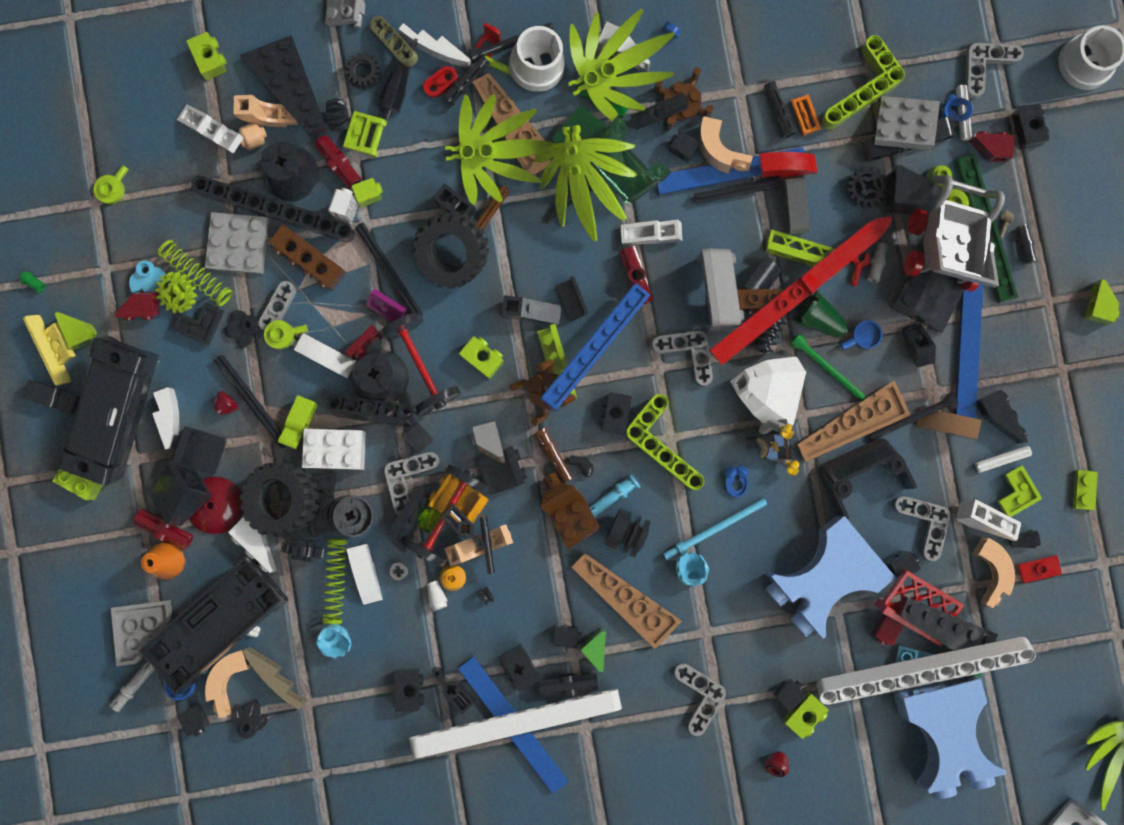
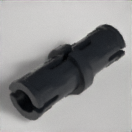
M1029 225L1016 227L1020 240L1019 248L1022 249L1025 265L1037 262L1034 250L1035 242L1031 239Z

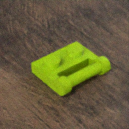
M354 111L343 147L376 158L378 144L387 121ZM371 124H375L376 128L370 148L365 147Z

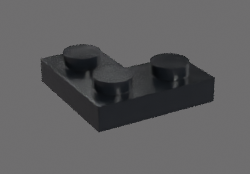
M205 303L198 320L180 313L172 331L209 346L224 311Z

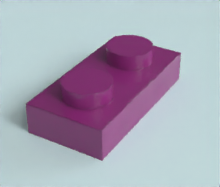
M376 289L371 291L366 303L368 308L390 322L403 317L406 308Z

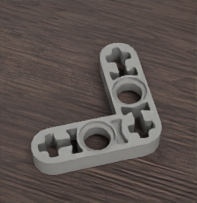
M974 43L966 53L965 85H967L968 97L977 99L985 91L986 63L1016 64L1023 58L1024 51L1022 47L1009 44ZM975 49H977V53H980L978 56L972 53ZM991 50H997L1000 54L999 58H993L990 53ZM1014 51V54L1017 55V57L1013 58V55L1008 54ZM978 67L980 75L972 74L971 68ZM975 81H977L976 89H979L977 93L971 89L975 85Z
M283 281L278 285L259 320V326L263 331L267 326L264 324L266 320L270 321L271 319L272 322L283 319L296 294V288L292 283ZM289 286V289L291 290L290 294L286 293L283 297L285 293L283 291V288H287ZM280 295L281 297L287 299V301L284 302L282 299L278 298V296ZM276 302H281L283 305L282 310L279 312L273 310V305ZM302 333L296 334L295 336L300 338ZM294 339L291 345L295 347L298 341Z
M693 331L663 335L653 340L652 349L657 354L691 350L696 383L700 386H707L711 383L713 374L708 340L704 332ZM696 335L703 338L700 345L697 342H691V346L688 347L687 336H690L689 340L695 339ZM678 337L683 338L685 341V345L681 348L676 347L674 344V340ZM668 338H671L672 349H669V345L664 346L663 350L655 346V344H658V340H661L662 343H668ZM699 353L706 356V362L703 364H699L696 361V355ZM708 366V369H704V374L709 376L705 383L702 379H699L702 372L701 369L697 370V367Z
M427 452L386 465L385 476L394 511L397 515L401 512L398 507H401L400 500L396 502L395 498H402L406 495L407 499H403L404 505L410 499L405 477L437 468L440 463L437 454ZM431 455L432 458L436 459L433 462V466L423 464L424 469H421L419 458L422 457V461H426L428 456ZM411 460L417 462L418 467L415 471H409L407 468V464ZM403 462L406 474H403L402 470L397 471L396 476L389 474V470L392 469L391 466L394 465L395 468L402 467L400 463ZM396 484H401L404 487V491L400 495L395 494L393 491Z
M897 497L893 502V508L896 512L928 521L921 554L928 561L938 560L942 553L949 525L950 511L944 506L910 497ZM905 500V504L913 505L912 509L903 508L901 510V506H898L899 502ZM921 504L926 507V513L922 516L917 513V507ZM941 510L942 514H945L944 518H940V520L939 516L930 515L931 511L940 512ZM934 528L939 529L941 532L938 539H934L931 536V531ZM929 541L938 542V545L929 544ZM933 545V551H935V555H931L930 558V554L927 553V550H931Z
M679 663L674 669L676 678L704 695L688 721L690 733L700 736L706 731L723 702L726 691L721 684L690 665ZM686 667V671L690 675L695 672L690 683L687 682L690 678L686 675L680 677L679 669ZM698 677L705 679V685L701 688L696 687L694 684L695 679ZM709 682L712 683L710 685L711 688L715 690L720 688V696L716 695L713 697L714 694L710 690H707V693L704 692L708 688ZM705 704H709L712 707V711L708 715L701 712V708ZM697 714H699L702 718L707 719L706 722L701 720L700 726L702 728L700 730L696 729L695 731H693L694 727L692 726V724H697L700 719L699 717H697Z

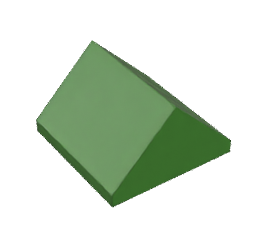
M603 627L598 629L580 645L581 651L599 672H603L606 631Z

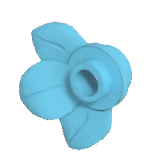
M140 261L136 266V272L130 277V290L132 293L138 292L141 289L144 292H157L155 289L160 286L156 283L161 280V276L166 274L161 268L155 267L150 261ZM148 267L149 271L144 273V268Z

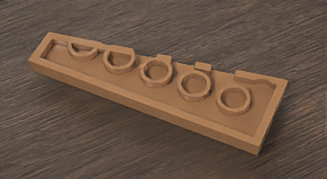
M490 73L473 81V85L484 103L492 94L496 96L494 110L491 115L496 125L521 113ZM529 121L514 132L504 136L505 140L532 139L545 141ZM536 155L516 159L523 170L536 176L545 170L554 157L541 163L534 161Z
M895 381L888 383L798 443L797 448L803 461L807 462L909 416L910 413Z
M586 553L572 566L654 649L682 622Z

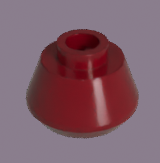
M224 391L217 392L213 401L215 405L213 409L217 413L229 415L238 410V404L231 396Z
M773 752L763 762L765 770L775 777H785L790 772L789 759L783 752Z

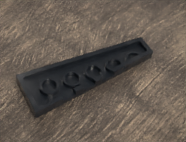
M903 596L896 614L952 651L996 642L998 634L906 596Z

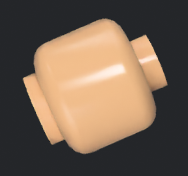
M256 123L244 125L238 131V134L244 137L240 143L241 147L249 151L263 146L265 143L264 138L267 137L262 126L259 127Z

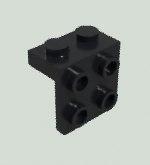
M184 426V429L180 431L178 436L179 444L172 453L173 462L196 468V470L211 475L216 474L227 443L226 439Z
M513 446L503 450L506 463L502 464L489 456L478 460L485 484L489 486L488 493L491 495L526 483L525 479L528 477L525 468H520L518 461L521 460L518 449L514 450Z

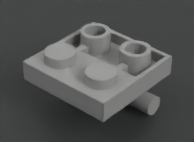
M327 0L325 24L332 27L354 23V28L361 29L362 17L365 15L366 6L364 0Z

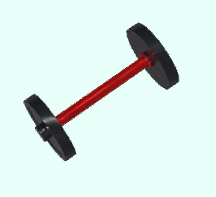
M419 312L406 315L383 327L377 335L381 342L402 337L431 394V397L415 407L417 414L422 415L445 407L447 403L457 398L461 392L458 386H454L438 393L408 334V332L423 323L424 320Z
M449 463L444 468L446 472L458 478L460 482L445 509L451 503L456 506L466 486L469 487L470 485L483 493H486L489 489L488 485L474 478L476 474L467 469L462 471ZM440 516L425 543L405 536L402 544L416 553V556L420 559L428 560L444 567L448 559L435 551L432 546L446 521Z

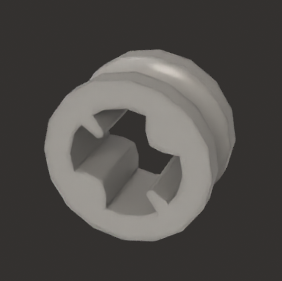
M395 563L390 568V576L395 580L404 579L408 574V568L404 563ZM396 566L404 569V574L401 573V577L394 573V569H397Z

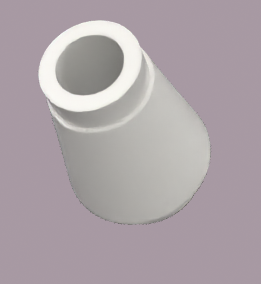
M438 581L428 583L429 607L432 608V611L446 608L448 600Z

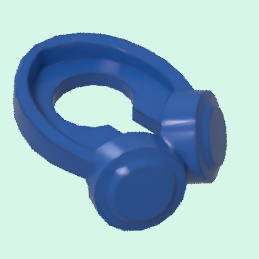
M954 94L949 95L945 99V106L941 108L943 118L950 117V119L958 122L968 120L974 112L973 105L967 99L957 98ZM965 105L966 112L963 115H958L956 111L952 110V107Z
M730 466L726 468L723 473L726 477L725 487L728 493L734 497L743 496L749 486L747 477L749 471L743 466H738L737 468ZM736 475H739V481L742 482V487L739 490H734L731 487Z

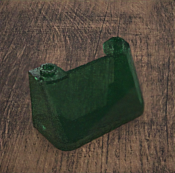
M616 116L601 126L590 139L604 138L622 141L628 132L626 123L619 116ZM630 149L620 152H596L621 162L637 173L636 177L617 175L600 168L592 161L590 162L603 180L626 203L636 202L665 180L671 173L660 162H656L647 168Z

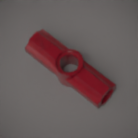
M325 135L317 139L314 145L326 159L329 167L336 175L338 174L349 190L352 189V185L362 181L361 177L350 165L351 163L348 158L335 146L330 137Z
M635 246L619 251L631 288L637 283L650 294L644 304L653 301L654 299L645 277V271L641 266ZM639 272L641 279L637 281L632 279L631 273Z
M141 509L134 518V525L152 533L153 537L161 541H168L181 549L186 550L193 541L194 534L178 526L168 525L162 517H158L147 510Z

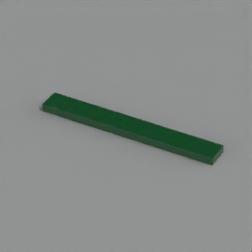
M971 154L957 158L955 162L961 182L986 190L976 155ZM965 192L969 200V207L990 213L992 208L989 198ZM994 220L990 227L989 242L994 243V257L999 286L993 287L997 302L1002 303L1019 297L997 224Z

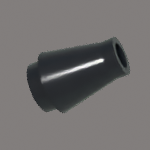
M1032 529L1020 533L1017 541L1009 539L1011 548L1036 549V546L1041 545L1038 531H1033Z

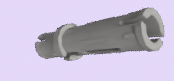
M147 661L124 687L122 686L120 693L109 706H114L112 709L120 712L121 708L129 699L134 698V693L153 673L154 667Z

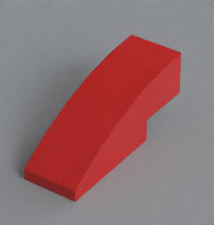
M771 152L760 153L759 156L761 178L778 175L779 178L817 174L818 172L814 154Z

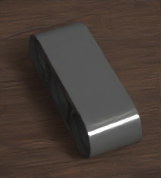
M804 177L784 179L783 189L788 234L808 233L809 215Z

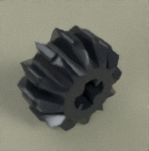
M334 98L328 100L326 103V116L330 129L337 132L348 129L350 120L344 99Z

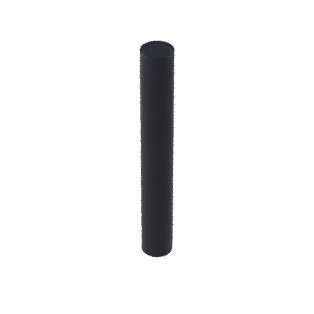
M483 515L479 518L482 539L485 545L484 553L487 574H494L495 568L487 515Z

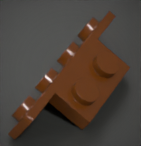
M782 289L737 290L739 308L746 312V315H754L779 295ZM705 292V308L706 310H708L707 297Z

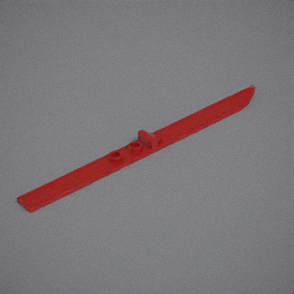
M892 216L875 219L866 224L711 348L709 351L719 364L723 365L875 243L887 230Z

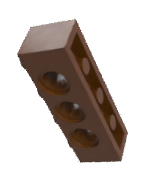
M283 224L269 241L274 246L272 250L280 256L282 254L288 257L287 261L294 267H297V265L303 268L302 272L309 278L313 276L317 278V284L324 289L329 287L334 290L347 273L343 268ZM291 244H295V250L288 252V247ZM306 255H311L310 261L303 263V258ZM321 266H326V271L323 274H318V269Z

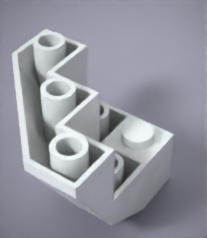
M797 357L765 360L745 369L730 381L740 399L762 423L770 419L775 421L787 419L788 424L794 425L806 371Z

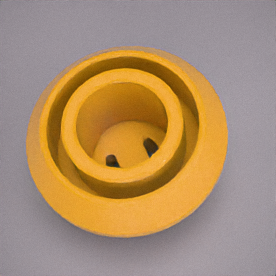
M448 565L442 569L439 579L441 585L446 590L456 591L464 585L466 575L460 566Z

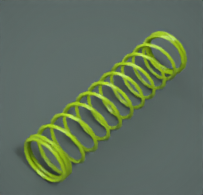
M172 240L165 241L159 247L157 255L164 258L165 262H170L171 267H176V271L182 272V275H184L183 271L192 265L194 258L189 259L183 269L179 271L177 267L188 258V253L184 254L177 264L173 266L172 261L176 260L183 250H177L171 260L167 261L166 257L175 251L177 244H174ZM171 243L169 248L164 253L160 254L163 248L167 244ZM196 263L190 269L187 280L199 268V263ZM205 268L200 269L192 280L193 285L199 286L200 291H205V296H210L211 301L216 300V305H224L231 298L232 290L225 287L216 299H212V295L221 288L222 282L214 287L211 294H206V290L214 285L217 278H213L206 288L201 290L200 286L210 278L211 273H207L202 278L200 284L195 285V280L200 278L205 272ZM227 293H229V294L227 295V297L220 303L221 299H222Z
M327 539V543H333L327 544L328 547L343 550L326 552V554L344 558L328 559L326 562L344 566L325 568L326 570L343 574L325 575V578L342 580V582L324 583V585L342 589L324 591V593L342 597L323 599V601L342 605L322 607L323 609L340 611L341 613L323 614V617L330 618H323L321 622L324 624H342V618L336 617V615L342 614L343 611L335 608L341 607L344 604L334 600L343 599L344 596L333 592H340L345 588L333 584L345 582L344 579L335 576L346 574L344 571L336 570L346 567V564L335 561L345 560L347 557L334 553L346 552L347 549L333 545H344L348 543V540Z

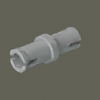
M877 243L874 257L870 261L871 268L867 280L873 283H879L882 268L886 265L885 257L889 246L884 243Z

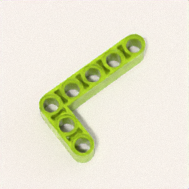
M870 36L862 47V54L877 74V77L829 108L822 117L824 128L828 130L836 128L895 89L904 79L905 72L879 36ZM869 44L874 45L876 50L871 49ZM879 60H884L887 65L881 64ZM890 75H895L897 80H893ZM875 85H879L882 91L877 90ZM859 95L865 96L867 101L861 100ZM844 105L849 106L851 111H846ZM828 116H834L836 121H830L828 119Z
M656 394L627 428L626 436L633 444L687 488L698 490L704 485L703 476L648 432L668 406L667 397L663 394ZM657 398L664 401L663 408H657L654 405V400ZM644 413H649L652 416L650 423L643 422L642 415ZM631 428L639 429L640 436L638 438L631 437ZM646 440H652L655 443L653 450L645 448ZM662 452H667L670 456L669 461L666 463L660 460ZM677 464H682L685 468L682 475H678L675 472ZM692 476L699 478L700 482L697 487H693L690 484Z

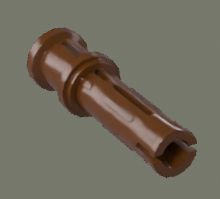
M548 427L533 434V437L537 438L542 447L541 451L543 453L546 452L562 483L573 479L574 477L555 447L557 442L551 438Z

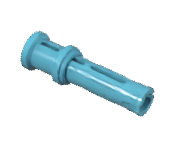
M631 473L628 474L629 477L624 481L616 483L612 491L590 506L595 517L620 498L628 497L627 494L635 488L639 489L641 487Z

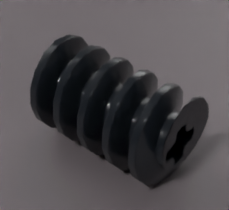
M780 318L753 340L755 344H751L750 347L764 354H767V352L773 353L774 350L770 346L777 345L773 339H780L776 332H783L779 325H786V322Z

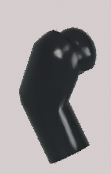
M570 455L569 465L580 466L585 477L593 475L594 466L587 457Z

